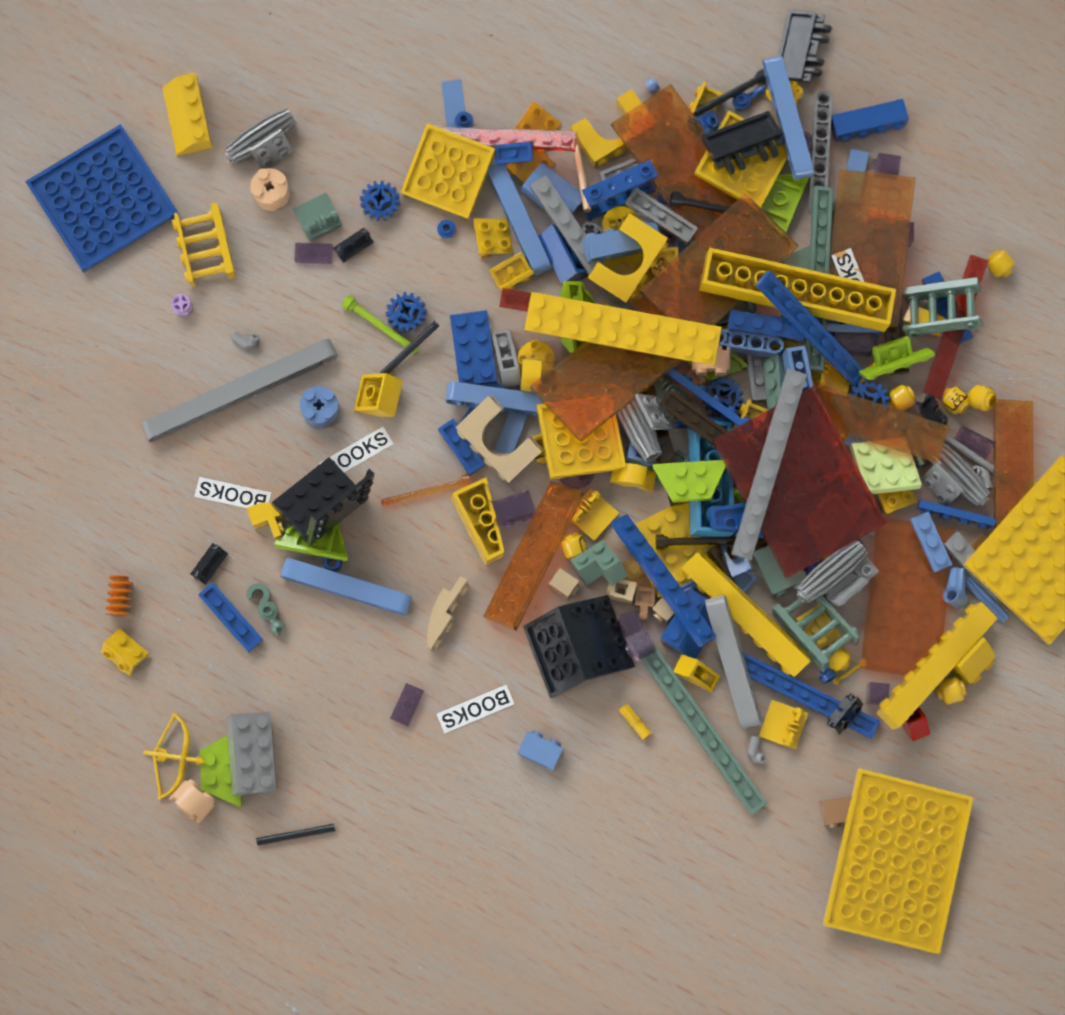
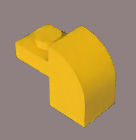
M523 359L521 391L540 393L542 361Z
M626 463V468L612 471L610 482L622 487H636L647 492H653L656 473L647 470L648 467Z
M258 503L246 508L255 529L269 524L275 540H280L283 537L282 533L285 530L281 521L277 522L283 519V517L270 503Z

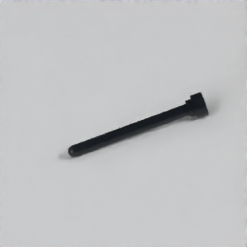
M764 69L757 71L754 78L696 108L694 115L698 116L757 84H766Z
M672 191L670 195L669 206L678 207L683 204L741 218L757 219V214L754 212L686 198L677 191Z

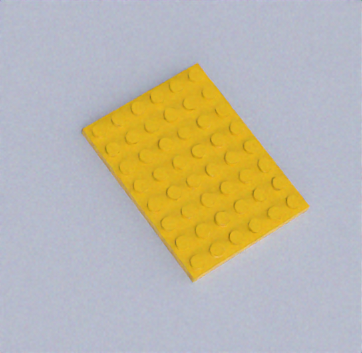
M1063 455L1057 458L963 563V566L1048 645L1065 628V457Z
M858 768L822 925L940 955L974 797Z

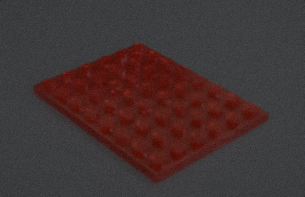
M814 386L801 393L760 529L785 578L794 575L887 524ZM775 407L712 440L745 503L748 500Z

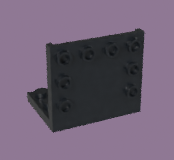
M328 457L276 498L271 505L305 542L311 546L369 499L368 495L371 492L375 474L371 469H368L365 477L355 485L338 465Z
M608 595L558 606L523 626L550 698L557 697L586 681L635 667Z

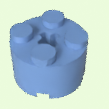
M316 386L307 389L300 400L301 413L306 422L314 428H327L339 417V402L334 392L329 388ZM319 405H323V406L321 407V410H318V409H317V407H319Z

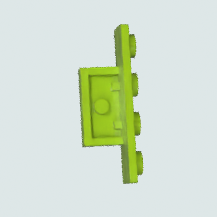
M905 336L873 347L875 365L860 370L859 375L867 380H873L879 375L891 374L896 369L908 368L917 362H926L929 358L935 356V352L929 348L912 352L910 338Z

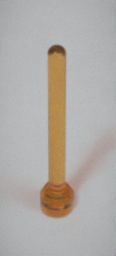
M469 474L461 475L456 481L384 498L381 500V504L387 506L459 487L462 489L471 484Z

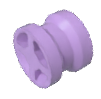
M178 294L172 299V307L177 315L187 316L191 313L193 306L186 295Z

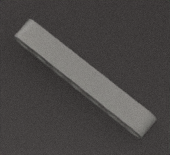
M827 90L819 91L813 103L810 158L814 176L809 177L807 208L810 215L812 214L813 187H828L832 95ZM819 99H824L827 103L823 104L819 102ZM819 116H822V117H824L826 120H825V121H821V120L818 119V117H819ZM817 134H823L825 138H819ZM816 151H821L824 155L819 156L816 154ZM819 168L823 173H817L815 169Z
M725 595L705 600L713 632L716 634V643L741 728L747 729L762 725L760 711Z

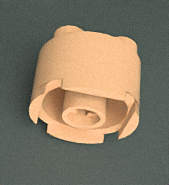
M271 168L260 169L252 178L250 185L251 193L261 209L270 212L277 211V209L283 208L288 203L290 189L286 177L280 171Z
M722 346L718 347L715 366L692 362V371L695 372V376H707V373H715L717 377L726 376V373L730 371V347H727L726 350H722Z
M185 780L169 797V800L171 802L176 800V807L192 821L196 818L195 822L199 825L214 808V799L207 792L202 794L199 791V786L193 780Z

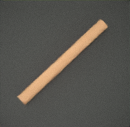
M579 145L573 146L583 210L584 212H590L591 207L582 192V189L587 188L581 149Z

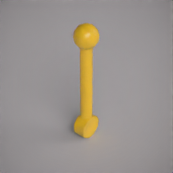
M862 659L858 665L840 677L833 679V684L838 685L842 679L861 667H866L867 661Z

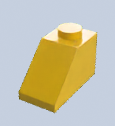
M681 655L673 671L684 680L710 693L713 692L720 677L719 674L699 660L685 655Z

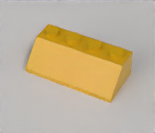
M196 72L175 77L162 88L176 155L180 156L213 149Z

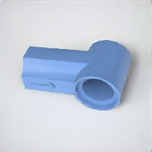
M953 567L948 570L947 588L943 593V599L957 609L965 607L968 602V596L965 594L966 570L964 568Z

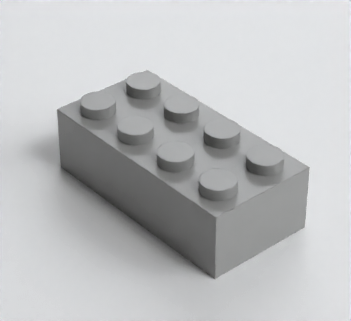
M270 712L229 715L226 718L232 796L272 793L276 791Z

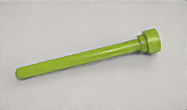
M350 294L343 300L342 308L347 311L356 312L405 348L411 343L357 305L358 302ZM418 347L412 353H418Z

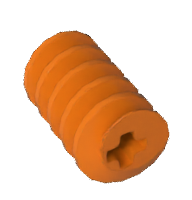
M110 575L109 578L114 582L108 584L112 589L108 590L107 593L112 597L106 600L111 605L106 606L105 609L110 612L105 613V615L128 616L130 613L125 611V609L130 608L131 605L127 604L126 601L132 600V598L127 596V593L133 592L128 586L134 585V582L129 581V577Z

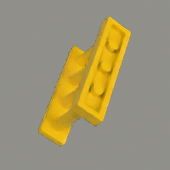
M218 202L210 204L212 211H209L208 214L181 220L179 214L174 213L175 219L172 220L174 230H178L179 234L176 240L178 247L182 248L183 254H180L182 265H186L187 269L184 275L186 282H190L192 288L196 287L195 279L223 272V274H227L229 279L236 278ZM207 221L215 222L216 228H213L212 231L187 237L184 236L183 227ZM211 238L219 239L220 245L217 248L192 254L188 253L187 244ZM216 255L223 257L224 262L219 266L194 272L192 270L191 261Z

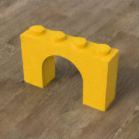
M633 89L618 97L616 101L617 108L629 125L627 133L621 138L615 140L602 138L596 133L586 117L570 127L571 136L577 145L580 146V149L594 169L598 166L606 165L609 159L614 156L619 157L624 153L625 149L635 147L643 138H650L657 125Z
M630 213L619 230L637 241L643 251L641 266L632 274L620 275L598 262L588 277L624 302L633 300L637 294L635 288L638 284L642 285L648 277L645 274L648 268L653 269L658 261L655 257L659 251L663 253L669 244L666 242L668 239L666 236Z

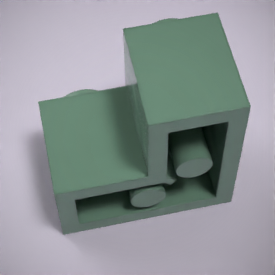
M601 540L570 560L577 575L586 586L602 575L611 586L627 576L621 561L604 540Z

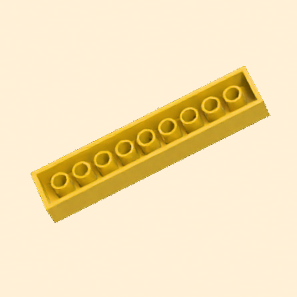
M710 247L706 254L699 291L775 307L755 286L767 271H771L815 317L885 332L890 326L896 289Z
M531 292L524 330L715 366L722 327Z

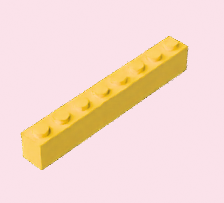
M700 549L681 568L683 575L690 581H695L698 584L697 588L703 594L707 593L711 598L722 595L726 596L733 621L735 620L740 625L739 628L744 634H750L754 638L753 642L759 648L763 647L768 652L767 655L772 661H778L782 665L781 669L787 675L791 674L795 677L811 661V658L801 646Z
M982 602L969 605L965 609L966 614L954 621L952 630H947L940 637L942 641L939 644H934L928 650L930 654L926 658H921L916 663L917 668L905 675L903 684H898L891 691L893 695L889 699L885 698L879 704L880 709L876 714L892 730L903 725L998 619Z

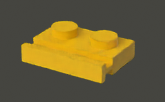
M818 604L816 607L810 609L803 615L796 618L795 621L799 622L800 620H802L809 613H811L813 610L819 607L820 604ZM824 612L805 626L803 631L807 636H812L831 620ZM834 628L818 640L816 646L821 650L840 638L841 635Z

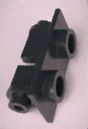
M363 227L333 247V249L344 263L373 244L374 241L370 237L368 230Z
M926 395L923 403L916 402L920 413L926 418L930 428L947 431L945 425L948 424V417L942 408H939L940 405L934 396Z
M212 543L190 574L206 585L228 553L217 544Z
M851 693L849 696L846 695L838 705L843 711L840 712L835 709L827 719L828 722L826 724L832 729L834 727L840 735L843 730L848 728L854 716L860 713L864 704L858 696H854Z

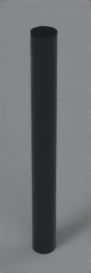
M436 321L432 322L380 373L389 374L439 327V324Z
M328 824L256 838V843L259 846L334 832L335 825Z

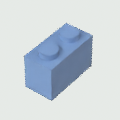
M534 730L532 733L527 731L517 754L553 771L563 751V748L560 747L561 743L553 739L547 741L542 738L543 735Z

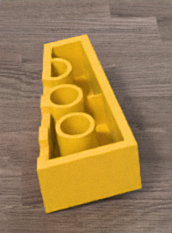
M487 477L453 492L451 501L485 566L503 558L505 552L496 521V514L493 509Z

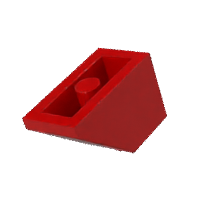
M918 707L902 725L912 741L930 735L927 717Z

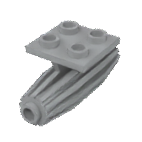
M288 108L266 116L240 133L225 147L226 152L224 155L229 162L233 161L235 164L254 156L260 169L272 167L275 163L293 152L285 134L297 124L295 118Z
M624 386L614 389L612 398L616 412L632 445L645 462L655 460L662 455L655 430L673 429L671 418L665 413L663 408L658 406L661 402L660 398L645 394L634 395L628 387Z
M935 438L923 449V452L933 466L920 480L945 506H948L960 494L975 506L978 504L983 506L990 499L988 497L990 492L978 474L956 451L940 439Z
M854 540L833 552L816 566L796 588L798 591L796 595L803 603L805 601L810 603L823 596L834 605L841 606L846 604L850 597L862 591L868 583L867 579L852 573L868 555L866 548L859 541Z

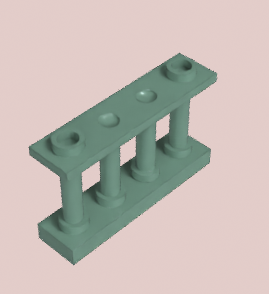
M978 278L902 288V296L906 302L910 303V325L903 326L906 335L919 337L923 334L961 329L974 330L977 327H983L979 315L975 316L974 294L981 292V284ZM965 294L967 299V317L956 318L955 297ZM941 297H947L948 320L937 321L936 300ZM929 300V322L918 324L917 302Z
M823 596L815 599L820 606L799 622H795L791 618V613L804 604L799 598L788 607H782L779 603L775 605L772 615L822 671L829 667V656L851 640L855 646L859 644L860 634L854 626L850 627ZM826 612L832 621L812 636H807L803 631L804 627ZM837 626L845 633V635L825 650H820L816 646L818 640Z

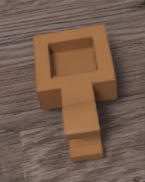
M636 586L634 607H640L639 622H647L648 608L654 607L656 588Z

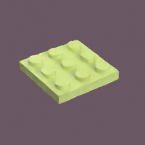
M906 437L851 443V453L865 495L921 488L922 484Z

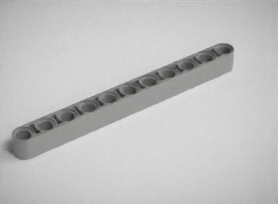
M330 339L321 340L143 421L141 426L149 442L157 441L335 360L338 355Z

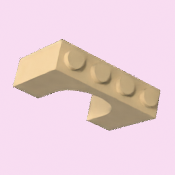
M490 394L456 426L458 429L457 433L462 439H467L471 443L470 447L474 452L480 453L484 457L483 460L489 467H494L498 471L497 475L502 481L509 483L544 449L532 436H529L516 450L510 453H498L489 447L485 439L486 427L504 408Z

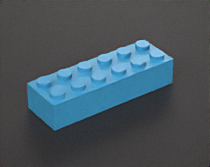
M715 421L732 434V422ZM688 428L689 462L728 460V466L723 472L722 479L715 490L712 500L689 502L690 536L730 537L734 532L711 528L708 508L734 504L733 460Z

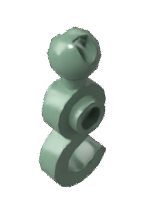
M261 583L251 585L247 590L246 597L251 600L255 591H263L264 596L260 601L258 614L263 620L270 621V629L273 634H283L286 626L283 621L276 618L278 608L269 601V589Z

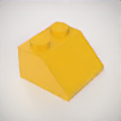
M387 373L362 375L354 411L379 417H395L403 380Z
M982 637L956 664L951 672L959 680H963L966 686L971 683L975 685L982 678L980 673L984 669L988 671L994 665L993 659L996 657V654L987 640Z

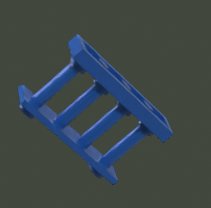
M651 160L582 189L591 207L590 212H585L588 220L591 221L598 218L612 208L625 206L626 200L636 187L647 195L656 192V187L652 180L657 178L658 174Z

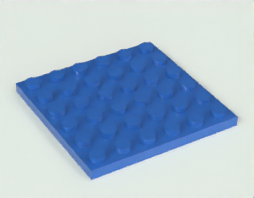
M121 124L25 181L83 273L175 217L174 213H178Z

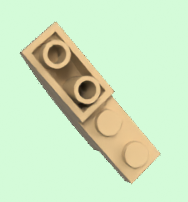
M460 576L451 591L445 588L442 589L433 607L427 634V647L430 651L440 646L443 641L442 635L444 632L448 633L454 624L452 622L453 617L448 612L454 611L458 604L456 600L468 590V581Z

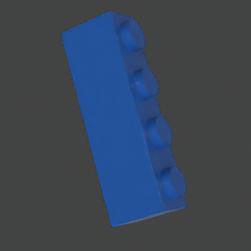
M899 99L832 115L831 130L835 142L841 141V143H845L856 137L862 139L873 133L883 134L887 130L903 129L907 125L909 117L904 100Z
M730 310L727 330L776 336L784 341L802 343L804 340V336L787 318Z

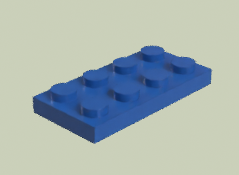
M487 310L450 315L459 382L475 385L497 383Z

